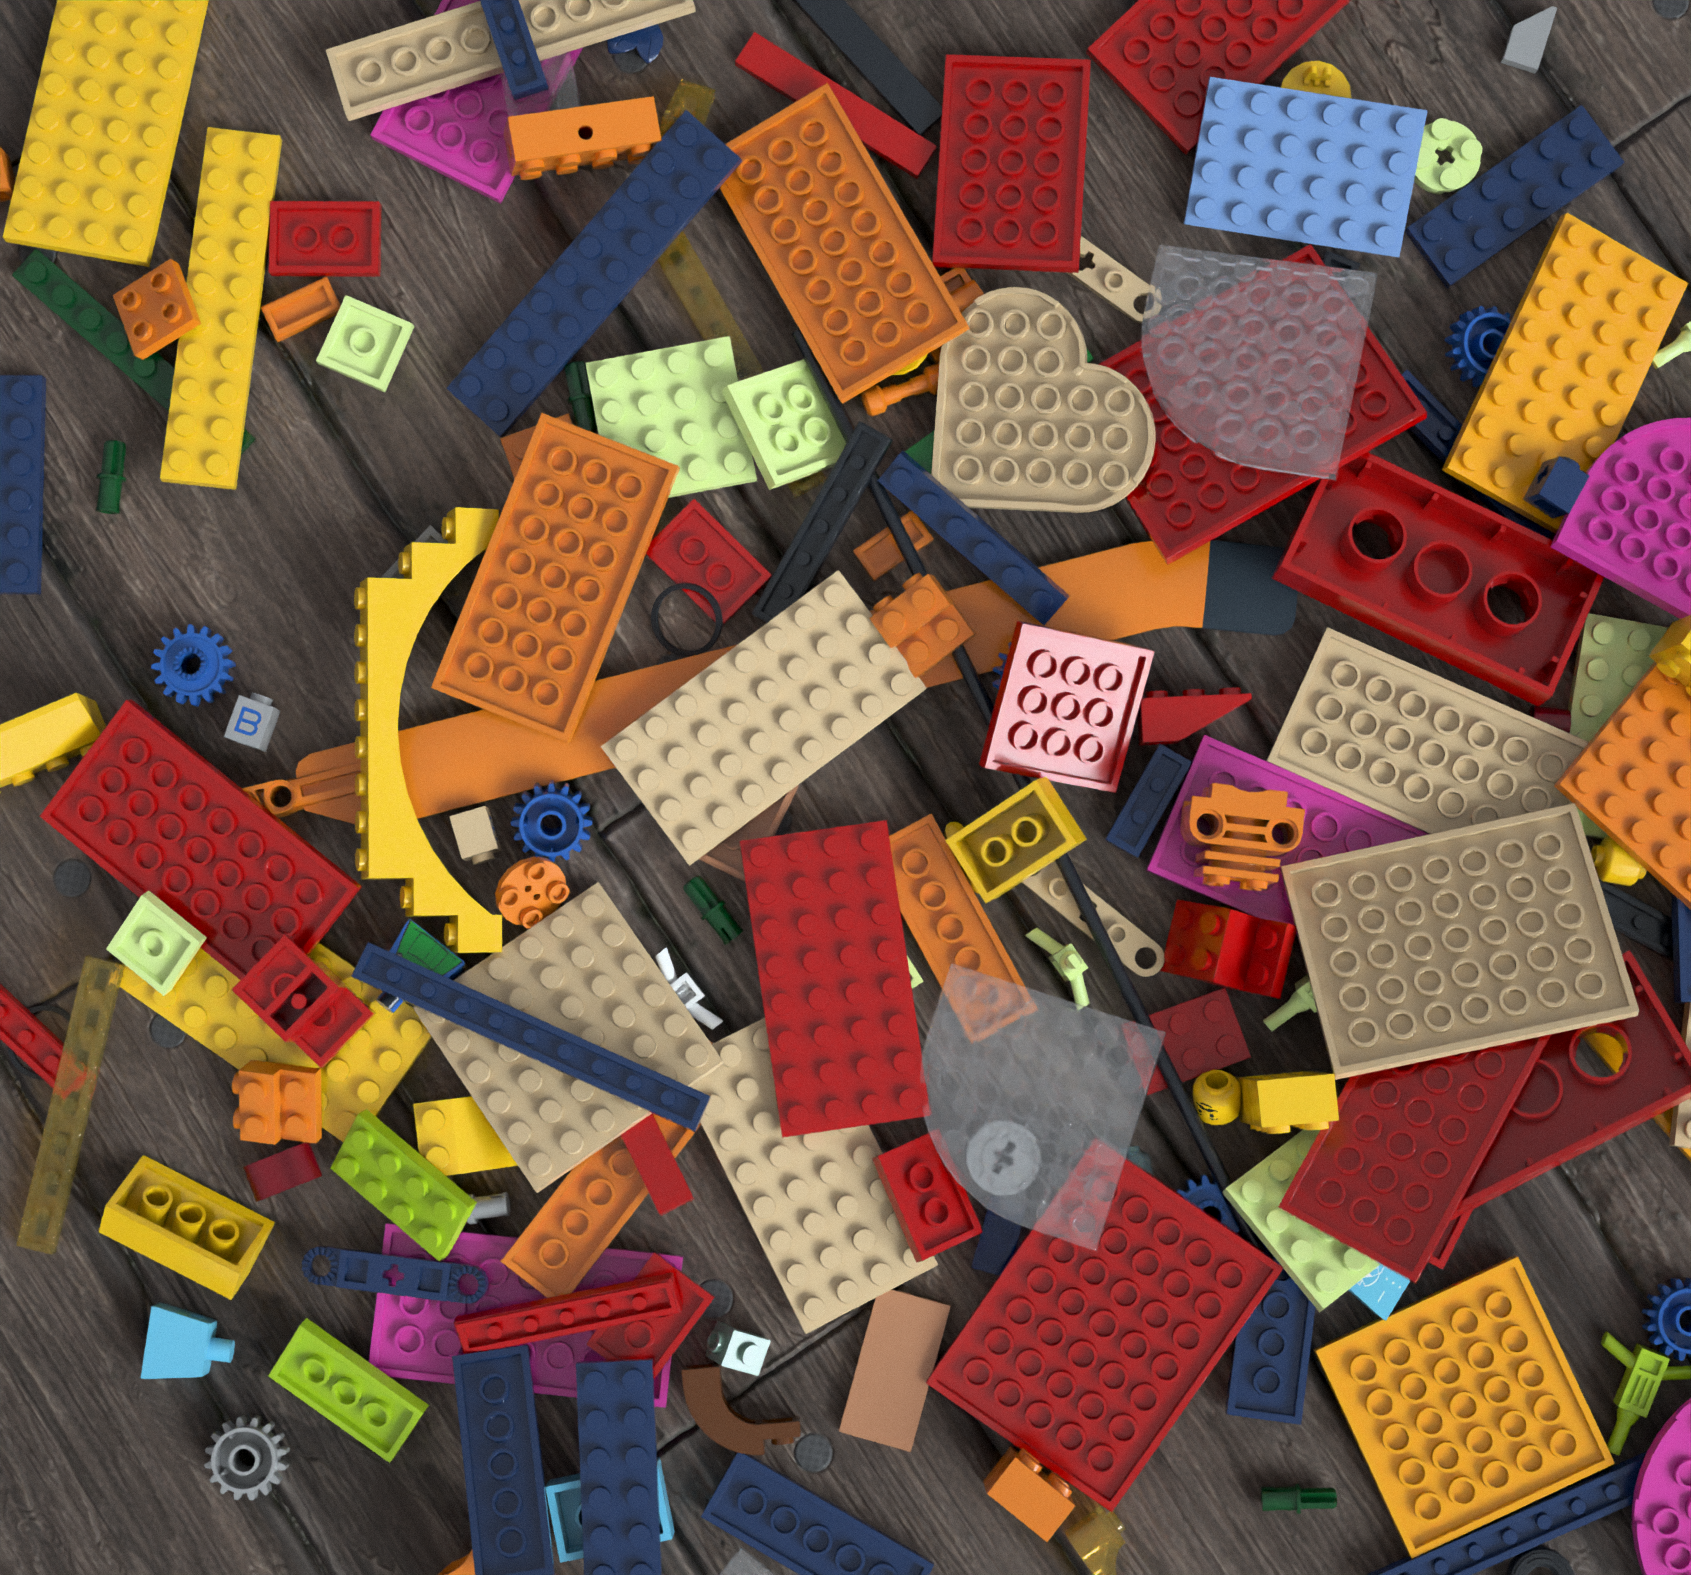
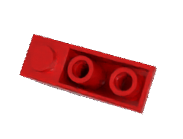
M1238 687L1219 689V695H1205L1204 689L1183 690V696L1168 697V691L1146 692V698L1141 699L1137 714L1139 746L1177 744L1252 699V694H1241V688Z

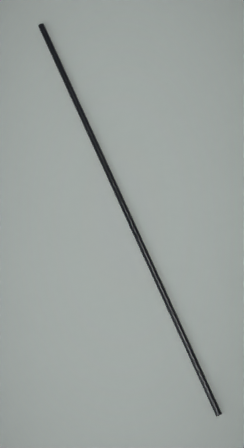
M799 329L792 333V336L847 444L855 427ZM875 471L868 484V488L912 576L921 573L924 577L928 573L885 487L877 481L880 477L877 471ZM962 645L951 654L989 728L994 705L964 645ZM1011 773L1019 790L1032 783L1029 776ZM1065 853L1056 859L1055 862L1243 1238L1268 1254L1262 1241L1223 1195L1222 1192L1232 1184V1181L1068 853Z

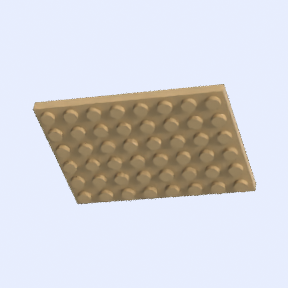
M1575 803L1281 866L1282 878L1294 924L1297 928L1296 932L1335 1080L1638 1016L1639 1014L1636 998Z

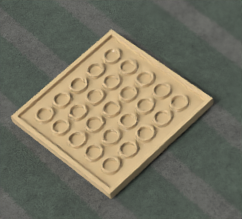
M599 882L503 946L502 952L493 953L453 980L689 1087L724 1064L715 1048ZM416 1006L413 1008L537 1193L652 1114Z

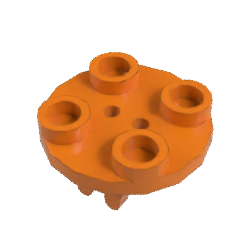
M530 857L515 863L501 877L495 892L496 906L506 920L515 925H523L525 928L530 929L557 910L560 904L568 898L569 888L566 885L564 874L556 863L543 857Z

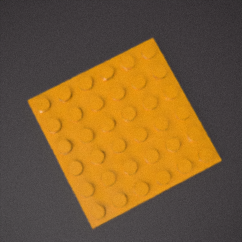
M1514 1255L1390 1313L1386 1321L1379 1318L1313 1349L1405 1549L1412 1559L1615 1464L1518 1256Z

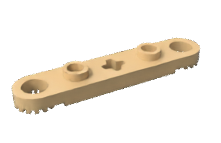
M1081 236L1080 257L1084 258L1087 254L1093 257L1091 264L1094 268L1091 270L1086 267L1083 271L1079 270V273H1066L1134 322L1139 324L1153 322L1162 309V298L1159 292ZM1140 295L1149 296L1153 301L1154 309L1148 314L1138 313L1133 305L1136 297H1140Z
M1055 861L1039 870L1035 876H1030L1021 882L1095 942L1086 922L1079 918L1081 912ZM1084 885L1092 903L1096 906L1095 909L1123 965L1134 974L1142 977L1158 973L1164 964L1162 948ZM1147 947L1155 953V963L1149 969H1142L1136 964L1135 955L1140 948Z

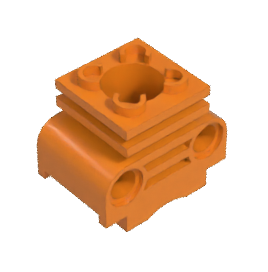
M1212 783L1209 788H1203L1202 797L1191 796V801H1183L1180 830L1184 841L1194 847L1210 849V851L1196 854L1195 862L1208 863L1209 866H1201L1194 869L1193 877L1203 878V885L1223 887L1224 884L1229 885L1230 881L1240 882L1239 889L1251 891L1267 890L1268 885L1278 882L1279 874L1264 873V871L1280 867L1281 859L1266 858V856H1277L1289 852L1298 846L1303 834L1305 809L1286 807L1288 792L1285 791L1247 792L1232 785ZM1198 818L1205 819L1209 823L1210 832L1208 836L1198 831L1196 824ZM1273 827H1277L1282 831L1284 838L1282 844L1274 841L1272 837Z

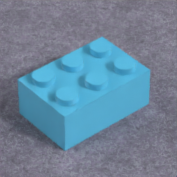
M657 1457L660 1537L662 1542L671 1540L675 1531L660 1457ZM580 1474L551 1479L545 1488L560 1563L584 1558Z

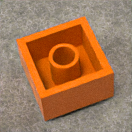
M1010 1446L984 1479L983 1483L986 1493L1048 1542L1075 1507L1070 1496L1073 1491L1069 1488L1070 1485L1053 1471L1048 1476L1042 1472L1041 1469L1043 1467L1039 1464L1040 1462L1022 1448L1018 1452Z

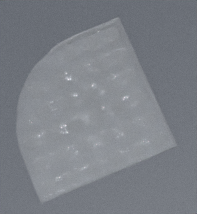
M1159 245L1144 309L1141 343L1148 380L1158 403L1170 420L1196 444L1199 442L1208 449L1215 451V455L1225 460L1257 469L1336 480L1377 283V273Z
M951 963L929 1028L920 1071V1083H926L928 1094L927 1105L922 1106L923 1114L937 1153L955 1180L987 1209L1021 1226L1097 1251L1166 1033Z

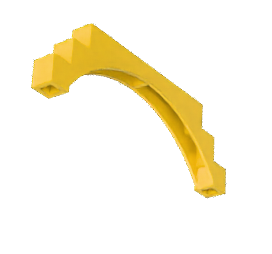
M455 507L442 520V538L447 539L448 544L411 542L404 547V552L399 553L398 571L399 574H404V579L367 577L360 582V587L355 588L354 593L355 609L360 610V624H356L354 631L355 646L360 647V661L355 663L354 669L355 683L360 684V699H356L354 709L355 720L360 721V736H356L355 757L361 759V773H357L355 777L356 796H361V811H357L355 815L356 833H361V848L356 849L355 867L357 871H361V879H405V886H401L400 906L405 908V917L449 916V923H446L444 927V942L446 946H450V951L453 953L502 952V915L490 914L467 894L449 874L435 854L418 823L407 793L400 760L398 738L400 692L408 658L426 616L451 580L482 551H486L499 520V509Z

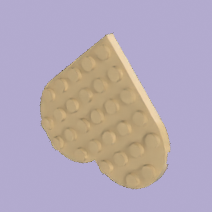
M1007 287L990 291L976 298L975 302L961 313L970 329L941 347L931 475L969 508L1086 513L1105 509L1124 499L1144 478L1155 450V423L1144 396L1134 384L1117 371L1102 365L1087 363V349L1080 327L1069 311L1049 295L1029 288Z

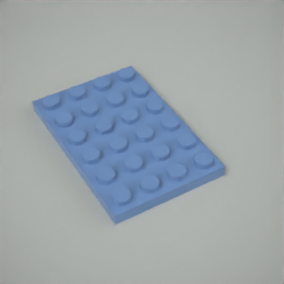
M1209 77L1183 224L1399 257L1427 110Z

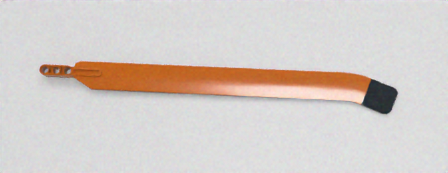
M1216 540L1209 541L1169 565L1166 564L1154 543L1147 541L1039 567L1043 573L1070 595L1045 625L1041 624L992 580L946 591L976 633L974 637L963 645L978 675L993 671V667L1002 666L1003 661L998 655L999 653L1008 655V643L1012 641L1017 621L1107 640H1116L1169 627L1204 628L1275 636L1282 635L1292 628L1296 615L1298 591L1272 579V575L1285 548ZM870 610L872 615L876 614L875 610ZM737 645L595 681L570 743L485 709L398 731L401 766L407 793L416 818L419 819L532 790L536 783L543 787L549 785L550 780L559 783L616 768L601 746ZM952 654L919 677L927 688L964 679ZM355 742L311 753L299 761L296 768V778L274 780L242 789L277 818L289 816L304 809L307 812L355 825L356 812L361 811V796H356L355 777L357 773H361V759L355 757ZM288 788L292 797L290 803L287 806L278 807L275 803L276 793L280 789Z

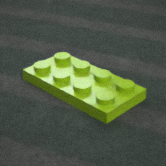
M367 1109L357 1115L330 1168L439 1262L448 1257L477 1204L474 1199Z
M308 1318L298 1327L268 1377L389 1463L397 1455L429 1407L426 1402Z

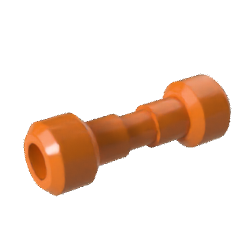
M939 363L925 367L922 375L910 378L907 382L898 385L893 384L884 388L874 385L860 393L866 414L871 417L882 414L886 411L888 405L897 403L911 395L917 396L928 391L933 395H937Z

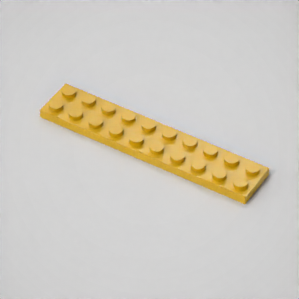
M207 128L186 282L201 324L179 337L160 473L162 482L236 490L269 244L270 201L275 199L282 146L280 135Z

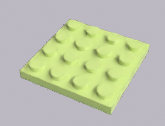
M730 336L585 363L599 435L680 467L668 498L757 481L752 453L721 392L727 385L738 382Z
M1303 1129L1225 1188L1222 1193L1320 1313L1380 1266V1264L1279 1209L1280 1202L1320 1130Z

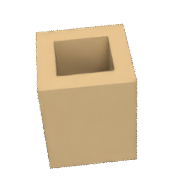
M482 806L449 816L463 860L468 861L472 859L473 865L495 859L493 853L501 851V846L488 807Z

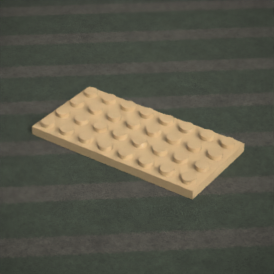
M839 570L601 746L689 866L927 689L919 677L915 678L910 672L908 662L897 647H889L869 619L873 615Z
M1327 627L1271 749L1267 762L1302 776L1423 832L1434 834L1573 804L1554 785L1589 742Z
M765 1018L712 1044L724 1064L691 1086V1088L711 1096L700 1123L804 1334L823 1326L938 1265L934 1256L917 1263L913 1257L872 1160L873 1157L882 1154V1151L869 1125L782 1138Z

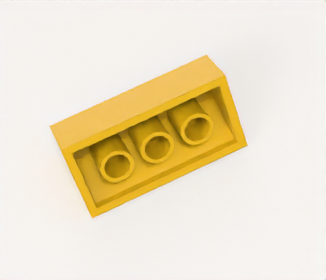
M74 693L1 724L0 788L11 783L14 786L24 785L35 779L34 774L44 769H47L48 772L57 771L69 765L68 759L80 754L84 757L106 728L96 701L79 693Z
M143 1155L105 1205L99 1233L232 1300L249 1275L275 1222Z

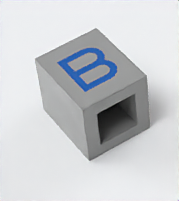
M253 692L250 699L239 695L224 737L266 752L281 711L271 706L273 699Z

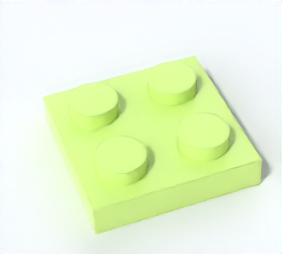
M345 295L316 362L321 366L385 392L411 336L414 325Z
M147 891L141 895L106 949L164 996L172 990L207 937L153 893Z

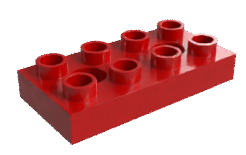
M1366 452L1316 481L1272 575V579L1539 707L1553 696L1604 576L1551 548L1553 540ZM1369 522L1383 528L1388 534V541L1392 548L1391 557L1372 559L1362 554L1353 541V525ZM1504 586L1515 591L1520 596V604L1525 612L1524 622L1508 624L1495 617L1487 601L1489 588Z
M1630 950L1623 953L1622 956L1639 1008L1638 1016L1551 1034L1451 1220L1691 1098V1052ZM1594 1033L1606 1034L1616 1039L1625 1052L1623 1053L1622 1064L1618 1069L1619 1072L1609 1077H1594L1581 1070L1574 1059L1576 1058L1577 1047L1581 1042L1580 1039Z

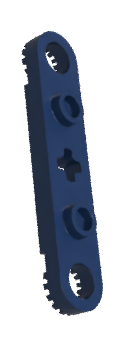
M318 1246L309 1250L301 1263L304 1277L316 1285L470 1304L480 1300L486 1294L489 1285L488 1277L484 1270L472 1264L448 1261L439 1262L433 1259L332 1246ZM320 1254L325 1255L331 1261L330 1265L332 1267L325 1276L318 1275L313 1269V1260ZM394 1264L398 1265L399 1272L404 1273V1279L398 1280L396 1285L392 1284V1278L386 1276V1271L393 1269ZM463 1274H473L476 1280H478L479 1286L475 1294L468 1295L461 1291L459 1280Z

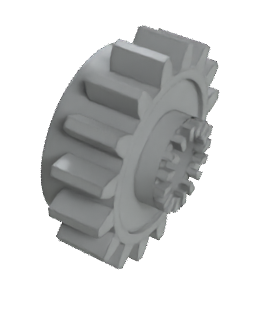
M241 1415L237 1418L236 1426L230 1420L222 1425L225 1434L220 1431L214 1432L211 1437L216 1444L209 1445L205 1449V1452L211 1455V1460L205 1463L204 1466L207 1469H212L214 1474L209 1479L210 1482L218 1481L222 1485L220 1489L221 1494L228 1490L234 1492V1500H239L244 1493H247L249 1500H254L258 1496V1489L264 1495H267L272 1491L270 1482L279 1484L283 1480V1477L277 1471L286 1470L289 1467V1463L282 1460L281 1456L287 1454L290 1448L286 1446L280 1447L279 1441L283 1439L285 1434L282 1432L274 1435L271 1431L275 1423L272 1421L264 1427L261 1426V1416L259 1415L253 1417L250 1423L247 1422L245 1415ZM241 1449H247L253 1453L255 1457L254 1466H246V1464L240 1461Z

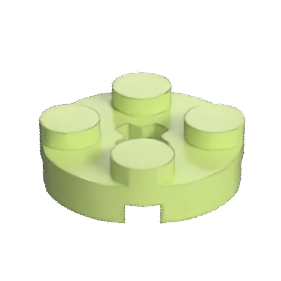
M1440 118L1431 124L1425 125L1414 182L1425 191L1433 194L1457 192L1463 189L1472 181L1479 170L1482 154L1481 143L1467 127L1458 122L1449 121L1446 118ZM1435 151H1449L1453 163L1445 162L1443 165L1438 164L1439 156Z

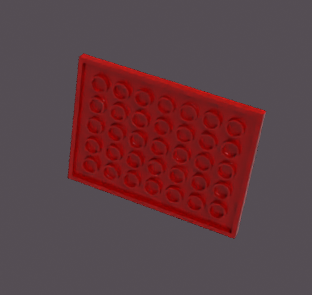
M1311 244L1098 364L1113 369L1125 376L1141 392L1152 412L1156 431L1153 458L1142 481L1125 499L1167 565L1427 418V411Z
M1095 1136L937 1363L933 1372L926 1380V1384L1021 1450L1022 1448L1025 1449L1041 1464L1107 1510L1113 1512L1284 1268L1277 1260Z

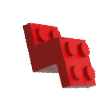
M1177 899L1164 951V964L1160 971L1197 979L1228 989L1280 999L1297 928L1289 923L1262 919L1229 908Z
M284 935L231 989L285 1042H295L320 1068H324L376 1014L323 962L314 961L288 935Z

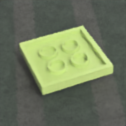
M804 359L729 384L721 391L769 490L833 467L846 446V442Z

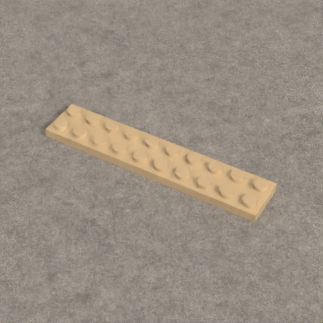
M519 0L539 61L696 12L693 0ZM480 1L326 49L348 121L504 72Z

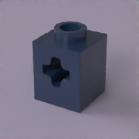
M1558 456L1542 463L1523 500L1552 519L1569 514L1589 475L1579 469L1580 465L1576 461L1568 457Z

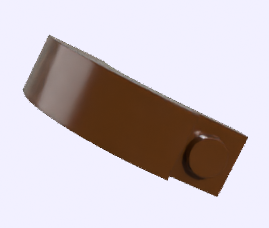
M718 1363L683 1366V1391L688 1409L701 1430L717 1444L742 1454L764 1455V1440L771 1439L772 1445H784L794 1443V1437L801 1436L800 1416L751 1419L735 1411L724 1395L721 1365Z

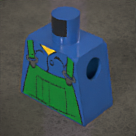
M411 919L406 922L389 951L451 980H454L465 969V962ZM382 992L376 999L382 1007L392 1014L403 1003V1000L385 992Z

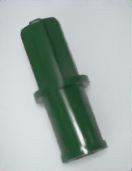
M584 361L570 362L565 366L570 393L567 402L572 405L575 424L577 427L597 433L598 428L586 364Z
M108 440L104 443L101 473L96 475V478L100 481L95 511L100 513L120 514L122 483L126 482L127 479L123 477L126 444L124 442Z
M695 876L683 886V890L702 913L701 920L706 919L724 945L744 931L723 906L726 902L724 900L719 901L701 876Z
M1295 1483V1486L1286 1487L1261 1486L1262 1511L1296 1510V1514H1300L1301 1509H1333L1337 1506V1493L1333 1487L1300 1488L1299 1483Z

